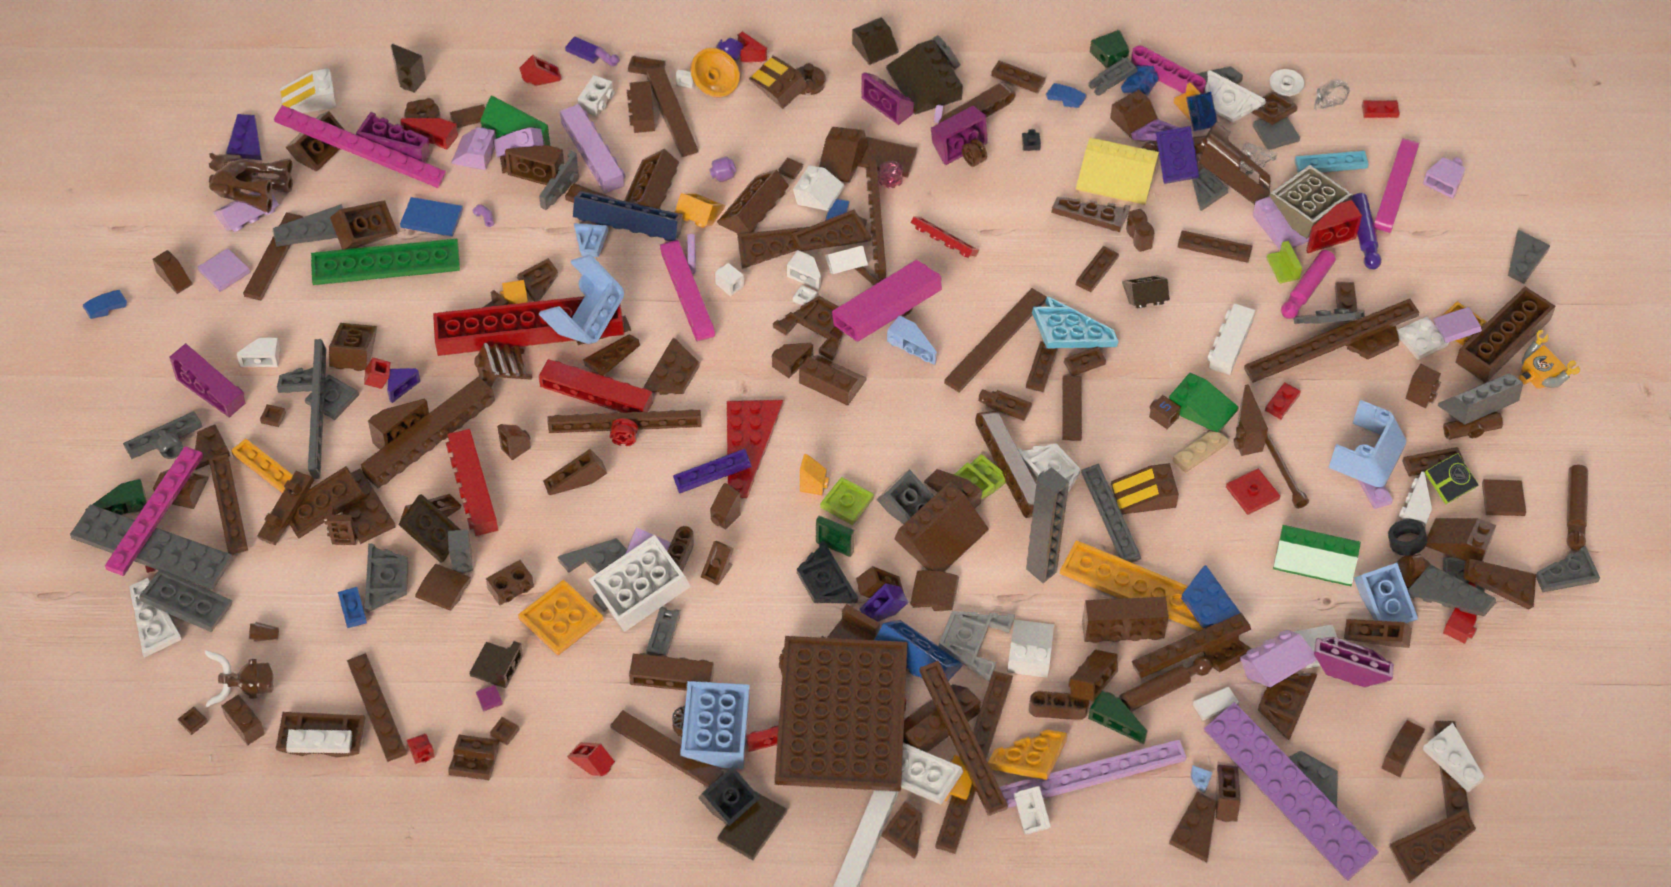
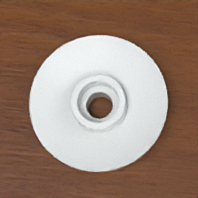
M1281 69L1275 71L1270 77L1269 83L1271 88L1281 95H1296L1304 88L1303 77L1293 70Z

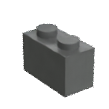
M468 529L448 531L452 569L459 573L473 571L472 549Z

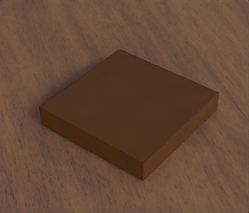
M1271 92L1262 97L1266 99V103L1251 113L1273 125L1295 113L1297 106Z
M1483 479L1482 489L1486 515H1526L1521 480Z

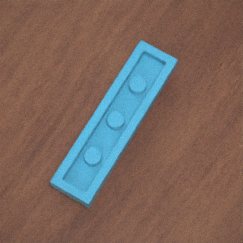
M1365 151L1295 156L1294 161L1298 173L1309 165L1320 172L1367 169L1369 164Z

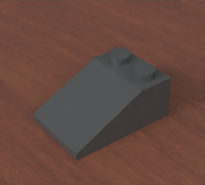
M909 469L900 475L876 500L891 516L905 524L934 495Z

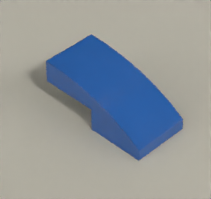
M1053 83L1046 93L1048 100L1062 101L1065 107L1079 108L1087 98L1085 93L1075 88Z
M116 290L85 302L83 308L90 319L108 316L109 310L126 307L127 301L121 291Z

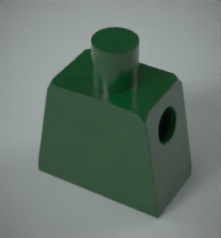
M1117 30L1092 39L1090 53L1106 68H1109L1122 59L1128 58L1129 47L1121 31Z

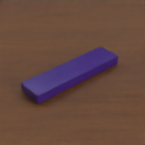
M742 449L675 474L673 478L680 494L752 466L746 449Z

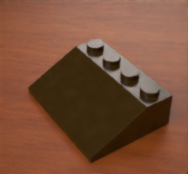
M934 39L917 44L886 65L887 71L900 92L914 102V115L934 109L937 105L944 106L962 100L963 85Z

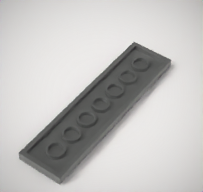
M90 504L70 533V536L73 540L113 554L135 520ZM156 528L134 561L157 570L162 569L182 579L214 590L233 558L232 554Z

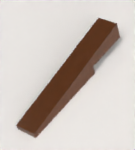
M664 66L647 70V80L651 82V89L658 101L659 110L681 157L698 153V148Z

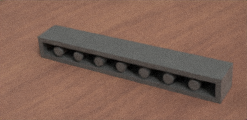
M1052 467L1046 472H1041L1036 479L1037 484L1026 570L1042 583H1045L1057 573L1069 481Z

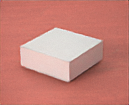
M677 70V86L693 89L695 83L691 72Z
M801 285L793 296V302L804 305L816 298L818 292Z

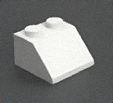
M809 165L793 188L797 205L829 211L843 190L844 184L825 168Z

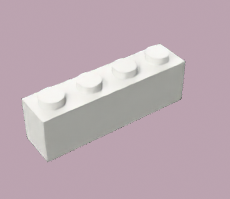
M1235 303L1232 310L1228 309L1225 316L1227 321L1222 323L1219 330L1221 335L1220 337L1216 336L1213 347L1215 349L1210 350L1207 360L1210 361L1209 369L1231 375L1253 323L1255 310Z

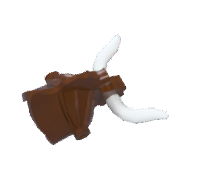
M205 650V654L210 659L220 662L223 666V673L218 675V683L223 684V690L217 696L212 697L206 703V707L223 701L229 695L231 687H240L250 699H256L257 694L273 692L274 676L269 663H257V659H249L248 664L243 666L239 673L236 674L231 672V665L227 658Z

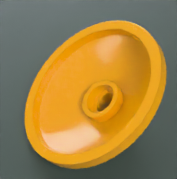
M706 48L699 51L692 59L690 67L692 79L696 86L705 94L713 97H725L737 88L740 79L739 69L733 58L726 52L716 48Z

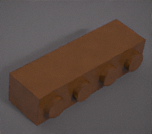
M645 653L633 654L629 671L630 685L687 691L688 681L713 682L714 662L689 660L684 657L671 658L665 655L652 656Z

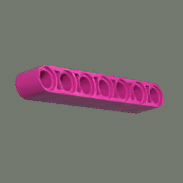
M1402 138L1374 223L1376 230L1391 233L1420 142Z
M675 240L660 244L663 260L695 340L701 341L715 337L713 324L679 241Z

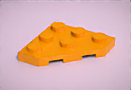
M1047 729L1032 739L1028 736L1013 742L1014 745L1008 748L999 747L994 749L988 761L990 769L1047 780L1067 741V733Z

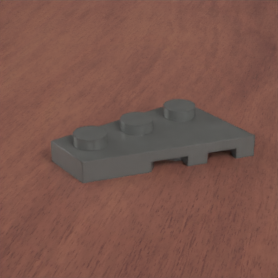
M1586 546L1580 548L1574 554L1567 555L1565 559L1558 563L1555 562L1536 573V579L1542 593L1597 583L1600 580V576Z

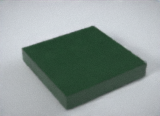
M818 516L816 519V543L820 544L822 541H825L829 549L851 557L854 553V530Z

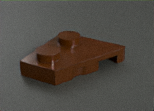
M548 258L517 274L518 280H524L526 291L533 301L536 302L541 300L557 278L558 270Z
M215 424L197 431L195 450L202 452L203 458L195 470L210 465L208 458L228 454V457L230 456L229 450Z
M904 802L881 835L914 859L918 854L922 812Z

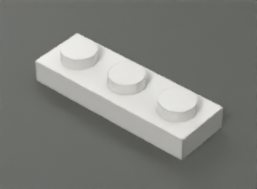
M289 730L286 749L287 752L350 753L352 731Z

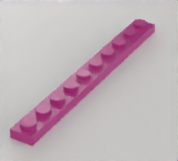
M281 105L274 117V122L436 188H439L446 175V171L284 105Z

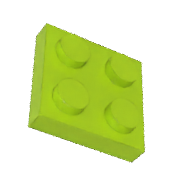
M841 477L822 500L820 508L854 525L874 499V494Z

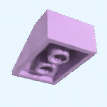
M1270 196L1255 202L1253 217L1279 250L1282 242L1289 241L1292 248L1309 241V238L1306 239L1291 228Z

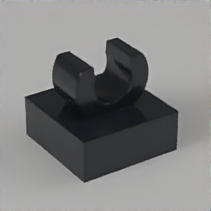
M1028 129V133H1022L1023 151L1041 149L1040 133H1035V129Z

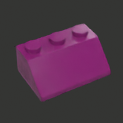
M866 72L862 73L861 98L898 125L913 115L914 102L910 98L905 97L878 76Z
M971 106L931 127L932 143L944 165H948L963 157L961 151L963 144L969 143L973 139L980 140L983 145L988 143L986 115L976 107Z

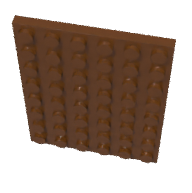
M785 636L775 785L901 792L907 642Z

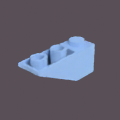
M898 316L887 330V342L921 358L925 362L935 365L937 351L914 322Z

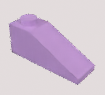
M538 128L515 131L494 140L496 156L498 158L505 156V150L508 148L544 145L542 131Z

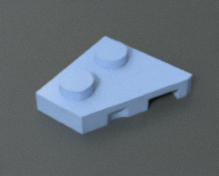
M574 223L581 256L591 254L593 257H599L609 231L607 225Z

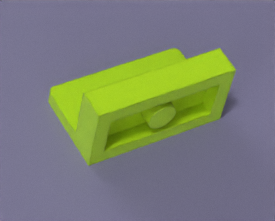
M1289 241L1282 242L1280 252L1267 254L1266 258L1280 284L1300 279L1302 266Z

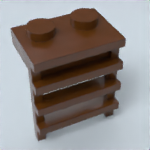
M484 343L474 360L479 378L490 387H492L497 377L531 380L532 374H527L521 356L525 352L524 349H519V346L509 348L508 345L498 347V344L488 346L487 343ZM500 352L504 355L509 373H506ZM511 353L514 355L519 373H516Z

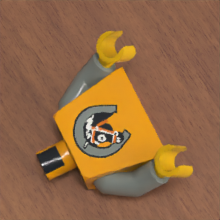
M1539 330L1537 332V341H1533L1524 354L1522 374L1519 375V380L1524 385L1531 382L1538 389L1543 387H1559L1570 378L1571 374H1578L1580 367L1577 366L1575 369H1572L1577 364L1574 360L1570 361L1566 367L1545 345L1541 346V343H1546L1549 340V335L1547 334L1545 338H1540L1544 331Z

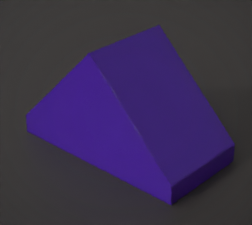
M390 369L387 391L391 403L421 382L418 369Z

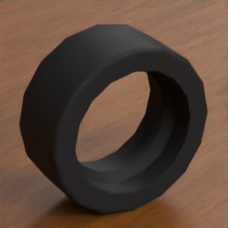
M1405 519L1398 521L1388 531L1390 547L1393 552L1399 555H1415L1420 553L1427 545L1425 527L1417 520ZM1407 533L1419 535L1412 541L1403 542L1397 540L1399 536Z

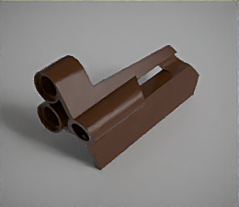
M1216 122L1197 147L1202 152L1198 163L1254 205L1256 201L1269 197L1270 175L1227 140L1231 131ZM1241 161L1259 174V184L1240 170Z

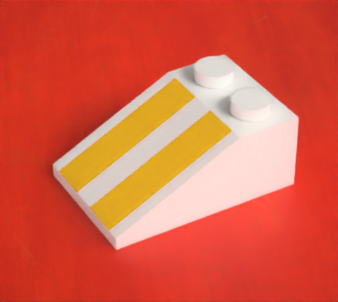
M329 68L311 71L280 88L282 105L301 113L337 108Z

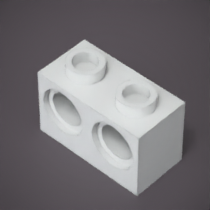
M593 75L578 97V104L582 110H586L588 114L598 117L600 112L604 111L609 99H612L614 96L612 81Z

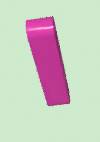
M1135 46L1132 49L1131 62L1134 66H1154L1158 75V81L1183 94L1186 92L1187 84L1192 83L1204 96L1206 81L1203 77L1144 46Z

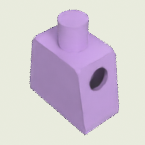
M1457 157L1452 161L1447 158L1440 159L1426 172L1423 184L1453 199L1465 172L1462 160Z

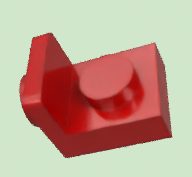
M426 733L407 740L415 764L427 762L435 757L432 744H430Z

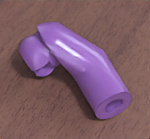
M598 47L595 51V54L610 66H616L620 61L617 55L611 56L601 47Z
M481 204L473 208L474 215L477 217L482 215L484 217L485 226L491 227L494 225L492 212Z

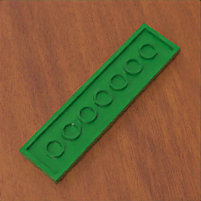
M458 238L311 253L312 284L322 285L460 271Z

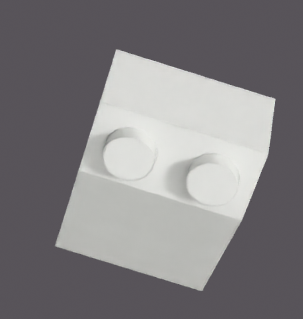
M1014 619L1008 673L1048 678L1054 631L1053 624Z

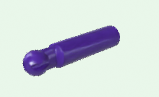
M1357 193L1352 195L1350 199L1362 215L1357 236L1360 249L1364 252L1365 256L1364 265L1368 269L1374 270L1381 265L1382 258L1377 251L1378 241L1368 197L1364 193Z

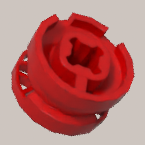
M616 419L612 423L609 437L616 445L626 444V447L631 446L636 442L638 426L629 419Z

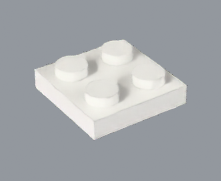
M1427 316L1397 330L1399 339L1417 360L1437 352L1449 344V342L1445 343L1437 327Z

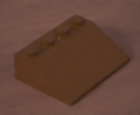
M950 481L898 529L894 540L927 570L945 572L989 528L965 494Z

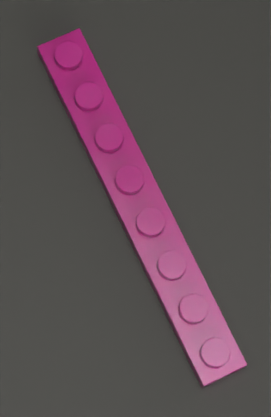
M186 446L183 448L105 564L106 570L121 576L126 574L203 458L202 452Z

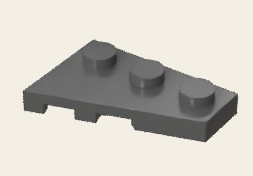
M569 152L567 155L569 159L566 164L560 165L556 178H551L539 195L540 207L544 210L554 205L557 199L562 194H565L573 183L577 182L579 178L577 153Z
M1518 229L1508 276L1524 284L1549 251L1551 245Z

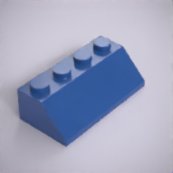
M902 620L883 623L874 639L875 641L907 642L906 668L916 677L922 678L919 672L920 667L939 661L949 681L963 666L961 662Z

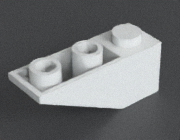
M1421 472L1419 479L1415 478L1411 488L1414 491L1413 493H1408L1405 501L1408 505L1407 507H1402L1399 517L1402 520H1417L1425 527L1432 506L1425 473Z

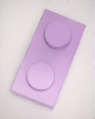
M1358 480L1374 509L1392 504L1393 499L1385 486L1375 487Z

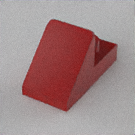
M740 32L738 34V41L744 47L741 49V62L767 61V47L745 32Z

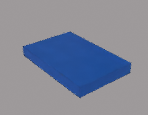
M411 197L400 222V227L453 237L463 212V206Z

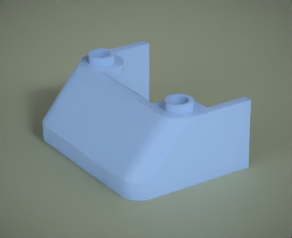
M589 254L573 259L570 262L582 274L579 280V289L585 295L572 319L560 306L540 311L539 313L559 335L586 344L596 343L624 297L622 286Z
M1360 400L1353 424L1378 433L1381 436L1375 448L1362 444L1353 451L1336 444L1329 468L1372 486L1383 487L1396 466L1407 440L1390 411Z

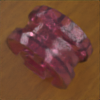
M894 161L882 163L879 166L878 182L881 185H886V188H895L896 185L900 186L903 181V166Z

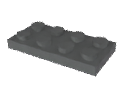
M162 569L157 572L139 596V601L209 632L214 630L232 605L231 599Z

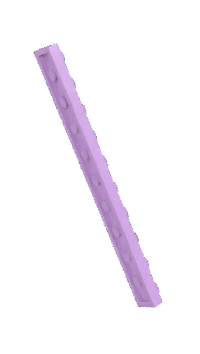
M1175 740L1050 773L1047 780L1031 778L1001 786L1000 789L1008 804V808L1016 806L1013 794L1022 790L1039 786L1042 798L1044 799L1186 761V755L1180 741Z

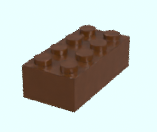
M1166 597L1085 600L1082 617L1084 642L1098 643L1100 641L1119 642L1121 640L1164 639L1169 619Z

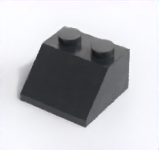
M732 766L708 787L698 799L714 816L730 826L756 803L760 797Z

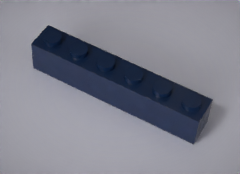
M580 191L574 197L573 217L578 218L580 221H592L597 225H609L615 229H626L632 233H643L649 237L664 238L666 241H675L681 235L683 214Z

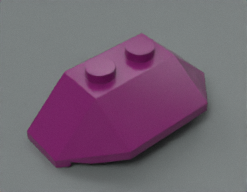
M1336 637L1316 638L1314 655L1326 675L1364 688L1393 679L1394 664L1387 661L1374 650Z

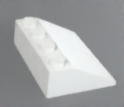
M655 535L588 579L624 632L691 587L685 575Z

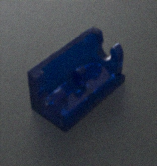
M1211 92L1186 97L1193 131L1212 128L1218 122Z

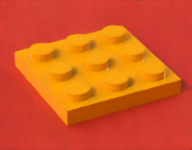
M564 579L518 614L519 620L556 655H560L604 620L603 615Z

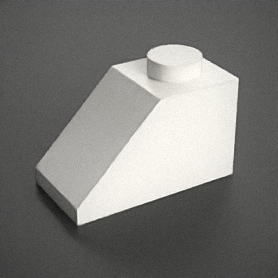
M797 250L787 264V277L820 290L821 275L814 257Z
M258 338L237 352L240 367H278L281 350L278 338Z

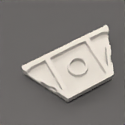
M1210 70L1208 71L1204 98L1210 103V111L1231 122H1235L1266 103V99Z
M1058 444L1033 446V449L1023 451L1021 448H1018L1027 468L1036 477L1041 472H1046L1052 467L1069 481L1068 493L1070 492L1081 469Z

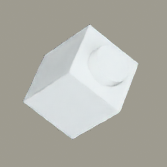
M727 263L715 272V282L718 287L732 296L744 287V275Z

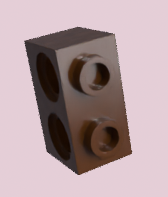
M521 560L486 578L487 588L499 606L512 601L522 593H527L534 587L533 576Z

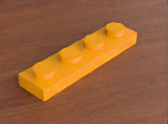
M246 438L231 450L232 455L283 493L285 490L284 485L287 480H291L293 474Z

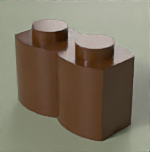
M1142 209L1129 211L1126 230L1129 236L1133 238L1135 248L1140 252L1152 249L1155 232L1152 225L1147 222L1146 213Z

